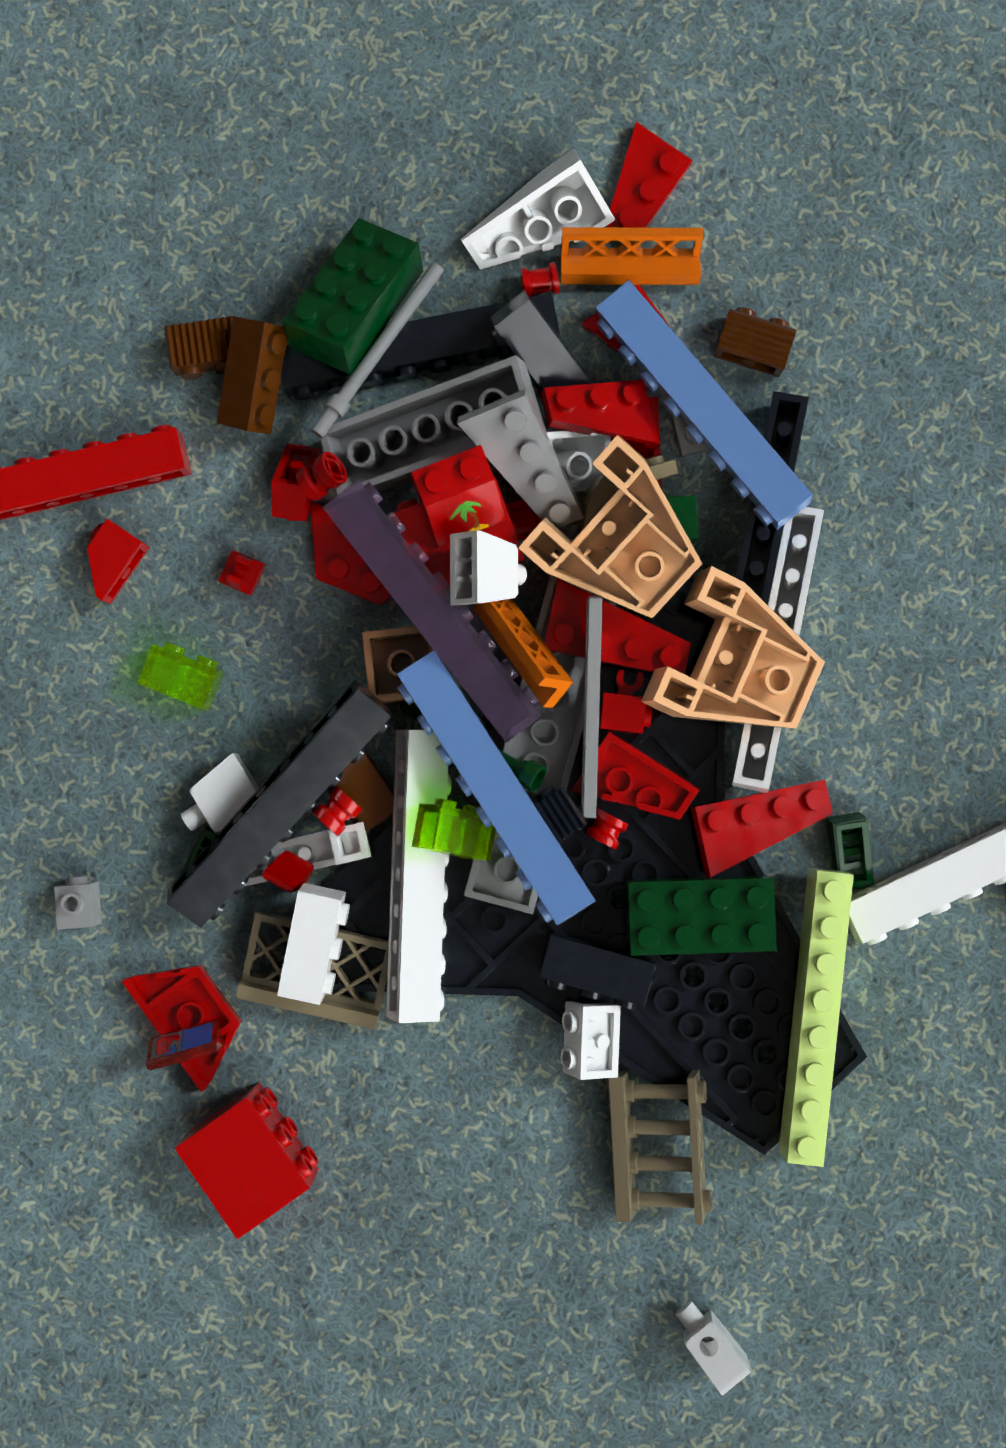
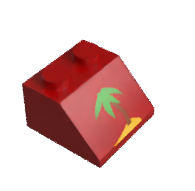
M481 445L411 472L412 484L438 547L450 543V534L481 531L506 521L497 485Z

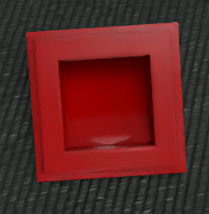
M284 851L264 870L262 877L288 893L298 891L304 883L308 882L314 870V865L290 851Z

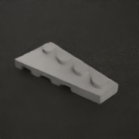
M526 389L458 417L457 424L476 446H482L488 460L541 520L546 517L557 528L584 518L583 509Z

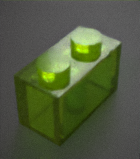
M167 641L164 647L152 644L137 683L202 710L209 711L225 672L216 669L218 662L199 654L196 661L183 655L186 649Z
M435 798L434 804L419 803L411 847L465 859L491 861L496 829L493 825L488 828L484 825L475 810L478 807L463 805V810L456 809L457 802Z

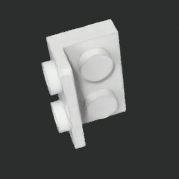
M566 1001L565 1012L562 1017L564 1048L561 1051V1063L564 1073L579 1080L618 1077L621 1006L614 1003L581 1004L575 1001Z

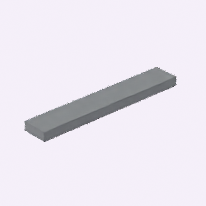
M588 596L586 604L581 815H583V818H596L602 632L601 596Z

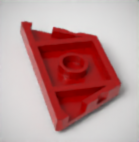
M312 503L311 517L315 573L318 581L382 606L398 590L412 580L396 536Z
M201 964L129 976L124 979L122 983L160 1036L212 1022V1040L210 1043L173 1053L202 1093L209 1087L242 1023L240 1017Z

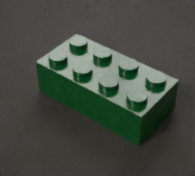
M358 218L282 321L291 348L351 375L424 272L419 243Z
M750 875L717 876L711 878L625 879L627 951L631 956L777 951L773 877Z

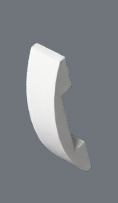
M360 822L345 826L346 829L339 836L335 835L331 830L288 839L284 843L278 842L271 850L272 854L267 863L260 869L256 867L247 876L249 879L245 886L266 882L267 880L262 877L264 870L284 851H290L312 863L314 870L372 857L364 823Z

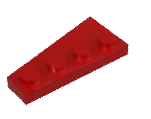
M826 780L692 807L691 812L705 877L711 878L833 814Z

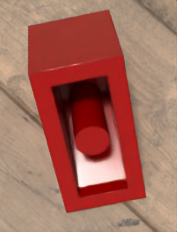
M286 444L271 481L272 517L284 518L288 521H307L313 500L309 499L300 489L296 474L305 465L314 464L315 459L321 454V448Z
M107 518L104 523L98 524L90 535L91 542L87 546L95 595L100 600L111 604L150 547Z

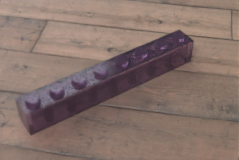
M357 480L325 505L323 509L506 743L541 717L535 709L541 703L528 686L523 690L518 687L513 679L519 675L505 658L499 662L491 652L497 646L483 629L479 633L474 630L469 623L474 616L465 605H450V597L447 595L450 585L439 571L434 575L430 573L424 565L429 558L416 541L411 545L406 542L401 535L406 528L393 511L387 516L382 511L378 503L383 498L370 481L363 486Z

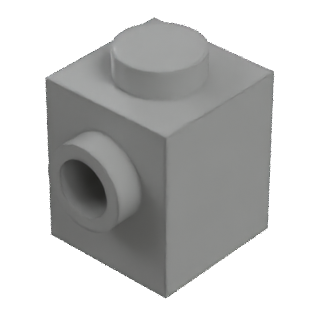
M88 876L68 877L66 878V884L54 887L57 930L94 927L102 924L99 882H88Z

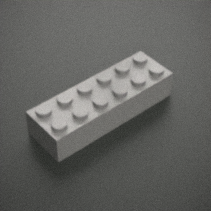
M515 355L333 424L323 439L320 438L324 452H331L337 456L347 473V481L336 488L338 498L353 502L411 481L412 471L477 447L457 424L458 417L526 389L546 431L526 363Z

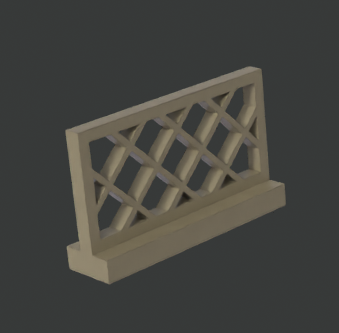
M257 910L254 916L243 974L238 984L236 998L375 1030L380 1018L388 978L389 940L339 929L337 938L345 940L352 952L338 961L333 959L330 972L335 969L345 986L338 991H332L331 995L325 994L320 1005L277 996L280 979L274 977L278 974L281 977L283 966H281L271 949L284 941L288 943L290 932H288L286 927L291 928L292 918ZM262 922L275 924L283 936L268 945L260 934ZM355 943L363 944V945H362L361 947L357 948V946H356ZM257 944H259L262 949L256 953ZM370 947L386 950L384 961L372 969L361 954ZM263 954H266L276 969L267 976L252 973L254 960ZM356 956L366 973L350 982L340 965ZM382 970L380 980H378L375 973ZM370 978L377 989L375 1001L361 998L353 987ZM348 990L351 995L344 994V992Z

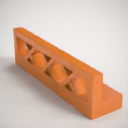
M562 227L560 255L561 284L623 285L630 280L633 285H700V253L703 241V228ZM569 240L585 241L588 245L583 248H569ZM609 241H620L623 243L618 248H608L605 246ZM644 241H655L657 243L653 248H642L640 246ZM680 241H693L692 249L676 248L674 245Z
M512 598L478 603L474 608L476 614L541 705L553 708L573 684V680Z

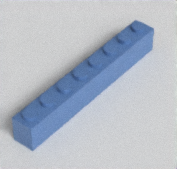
M630 280L596 307L599 318L596 324L608 340L612 337L616 339L621 345L618 349L621 356L630 366L634 363L638 365L643 371L640 377L652 392L658 389L665 397V400L662 402L668 412L674 418L680 415L688 426L685 430L690 438L697 445L703 442L709 449L710 453L707 456L712 464L720 472L725 469L733 478L730 482L732 487L740 497L744 499L748 496L757 506L753 511L765 526L771 523L778 530L811 503L813 494Z
M433 650L399 672L397 675L403 684L397 687L408 705L415 702L422 714L416 718L428 736L434 732L441 742V745L436 747L447 766L452 763L455 764L461 774L455 779L465 795L468 797L474 794L481 806L475 809L487 828L493 825L499 833L500 837L495 842L505 858L508 859L513 856L520 866V869L515 873L524 888L528 891L533 887L541 899L535 905L545 921L548 923L554 920L556 925H560L594 903L596 900L436 652Z

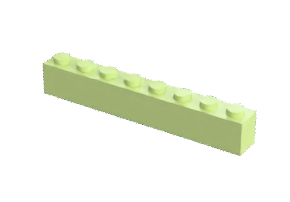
M808 868L779 1142V1153L787 1163L824 1167L854 874L842 871Z

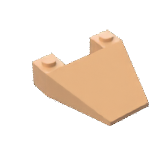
M617 435L592 463L619 488L573 541L545 517L518 548L546 573L653 618L702 565V561L645 458Z
M713 566L698 571L684 604L715 619L691 676L689 677L668 666L655 669L641 702L672 717L797 728L825 662L743 581Z

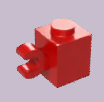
M619 670L615 678L617 694L604 692L601 695L599 729L642 734L644 727H650L652 707L646 706L645 703L641 702L643 697L632 696V694L642 686L644 681L643 673L637 672L636 682L633 685H627L623 681L624 670Z

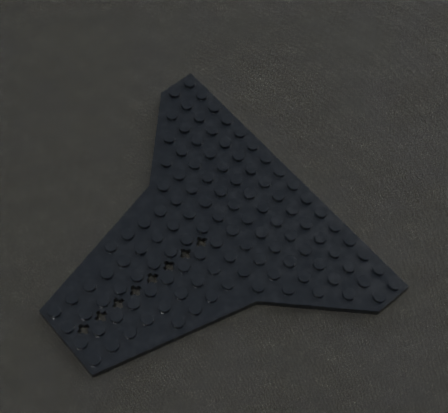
M697 570L653 618L625 606L620 607V609L691 643L685 675L689 677L715 621L714 618L684 604L698 573ZM601 662L599 712L601 695L604 692L617 694L615 678L619 670H624L623 681L627 685H633L636 682L637 672L643 673L644 681L642 686L632 694V696L640 697L644 696L653 673ZM652 707L650 727H644L642 734L611 731L697 786L699 792L680 820L640 810L637 807L602 800V798L597 797L596 809L598 808L629 825L626 831L620 833L618 837L619 845L616 850L584 834L586 828L593 825L595 818H584L587 826L559 843L596 900L560 925H556L554 920L547 923L536 905L534 913L529 914L464 896L483 822L475 810L481 805L474 794L468 797L465 795L455 779L461 774L455 764H453L448 769V775L451 778V791L447 796L450 827L446 831V847L449 851V862L445 867L444 882L448 888V897L443 905V918L447 926L446 936L442 939V954L445 958V971L441 975V990L443 994L518 996L560 1024H562L566 1001H575L581 1004L613 1003L615 998L601 995L599 1000L588 998L579 994V988L566 985L565 990H560L544 984L545 979L540 978L539 970L550 931L628 953L626 906L623 907L621 904H617L614 907L611 904L614 898L611 894L613 890H624L625 879L705 877L691 808L723 801L725 722L672 717ZM514 708L487 732L496 747L503 751ZM599 729L598 747L608 733V730ZM583 730L566 790L580 813L581 794L571 792L570 790L582 773ZM393 822L369 844L372 857L351 861L324 886L346 892L344 903L350 904L346 925H339V929L389 940ZM751 856L713 877L764 875L755 857ZM776 895L777 951L676 954L673 958L669 955L663 958L660 955H639L656 963L645 1007L635 1004L634 1009L620 1007L618 1061L653 1084H687V1077L691 1071L699 1070L700 1081L706 1082L707 1089L706 1103H701L702 1115L763 1155H766L780 1141L785 1086L781 1082L784 1079L782 1074L787 1070L801 942L798 933ZM278 929L269 939L273 943L283 935ZM343 940L338 960L352 952L345 940ZM287 941L276 946L284 955L286 953ZM355 943L356 946H357V948H359V947H361V946L363 945V944ZM370 947L361 954L372 969L384 961L386 950ZM356 956L340 965L350 982L366 973ZM697 966L700 967L701 971L698 973V976L701 980L698 983L692 980L688 983L684 982L686 977L684 970L687 967L692 969ZM382 970L375 973L378 980H380ZM337 973L332 991H338L345 986ZM370 978L353 987L358 992H377ZM713 992L715 994H720L721 992L725 994L722 999L725 1006L722 1009H719L717 1006L712 1009L708 1007L711 1001L709 996ZM841 1009L839 1013L832 1090L867 1058ZM737 1018L740 1020L749 1019L746 1025L749 1029L747 1034L744 1035L741 1032H738L736 1035L733 1034L732 1030L735 1028L733 1022ZM762 1044L764 1046L769 1044L774 1046L771 1050L773 1058L769 1061L766 1058H762L760 1061L757 1059L759 1054L758 1047ZM678 1099L689 1106L688 1099Z

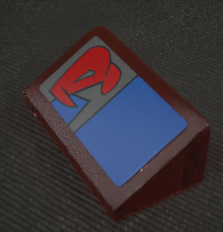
M213 1019L151 1037L148 1042L147 1070H155L217 1052L225 1044L219 1021Z

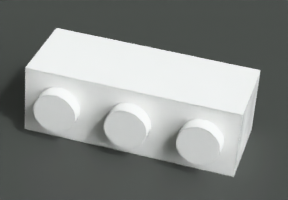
M304 883L298 890L277 996L320 1005L325 994L331 995L336 973L330 972L332 960L339 959L343 939L337 938L339 925H346L350 904L344 903L346 892Z

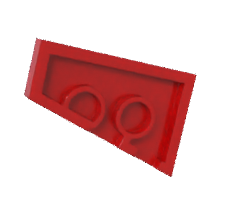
M636 122L610 207L615 220L605 227L647 228L686 174L693 160Z

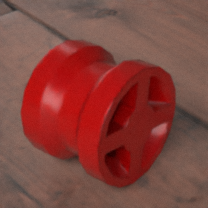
M597 808L595 821L592 826L586 828L584 834L616 850L619 845L618 837L621 832L626 831L629 824Z

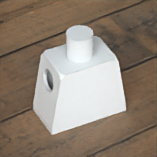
M478 530L450 534V605L478 604L516 598L518 586L522 585L527 578V570L524 565L518 564V549L515 544Z
M232 753L189 790L197 803L181 813V817L189 830L193 831L208 822L215 833L219 832L259 788L239 754Z
M689 1301L676 1312L675 1315L686 1328L683 1332L684 1344L722 1396L751 1373L747 1354L711 1309L702 1315L695 1304ZM704 1337L714 1338L710 1342L702 1341Z

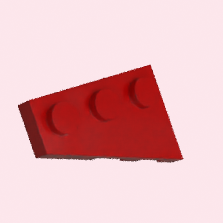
M643 380L546 387L541 393L548 427L589 436L592 433L611 436L613 439L619 435L625 441L630 440L644 443L643 447L654 450L660 444Z
M610 730L598 747L597 797L602 798V800L637 807L640 810L680 820L699 792L697 786ZM582 773L572 786L571 792L581 794Z

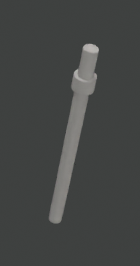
M432 262L337 394L333 393L325 403L326 410L311 429L317 437L323 439L336 419L342 418L350 408L349 401L444 272L439 264Z

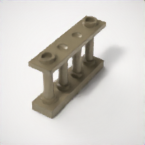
M618 1070V1077L609 1078L616 1222H631L637 1210H641V1207L694 1208L695 1225H703L707 1213H712L713 1208L712 1191L706 1190L701 1103H706L707 1099L706 1082L700 1081L699 1070H692L687 1077V1084H635L634 1080H630L629 1070ZM635 1099H688L689 1121L637 1120L636 1116H632L631 1102H635ZM637 1135L690 1136L691 1157L639 1156L638 1152H634L633 1138H637ZM639 1171L692 1172L693 1193L641 1192L640 1188H636L635 1174H639Z

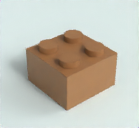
M434 625L362 632L368 690L385 704L405 702L397 688L403 684L397 674L433 650L438 655Z

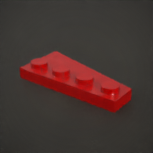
M559 578L557 579L544 642L552 652L585 658L586 604L588 596L594 595ZM602 600L601 662L654 673L655 669L668 666L685 674L691 648L690 642Z

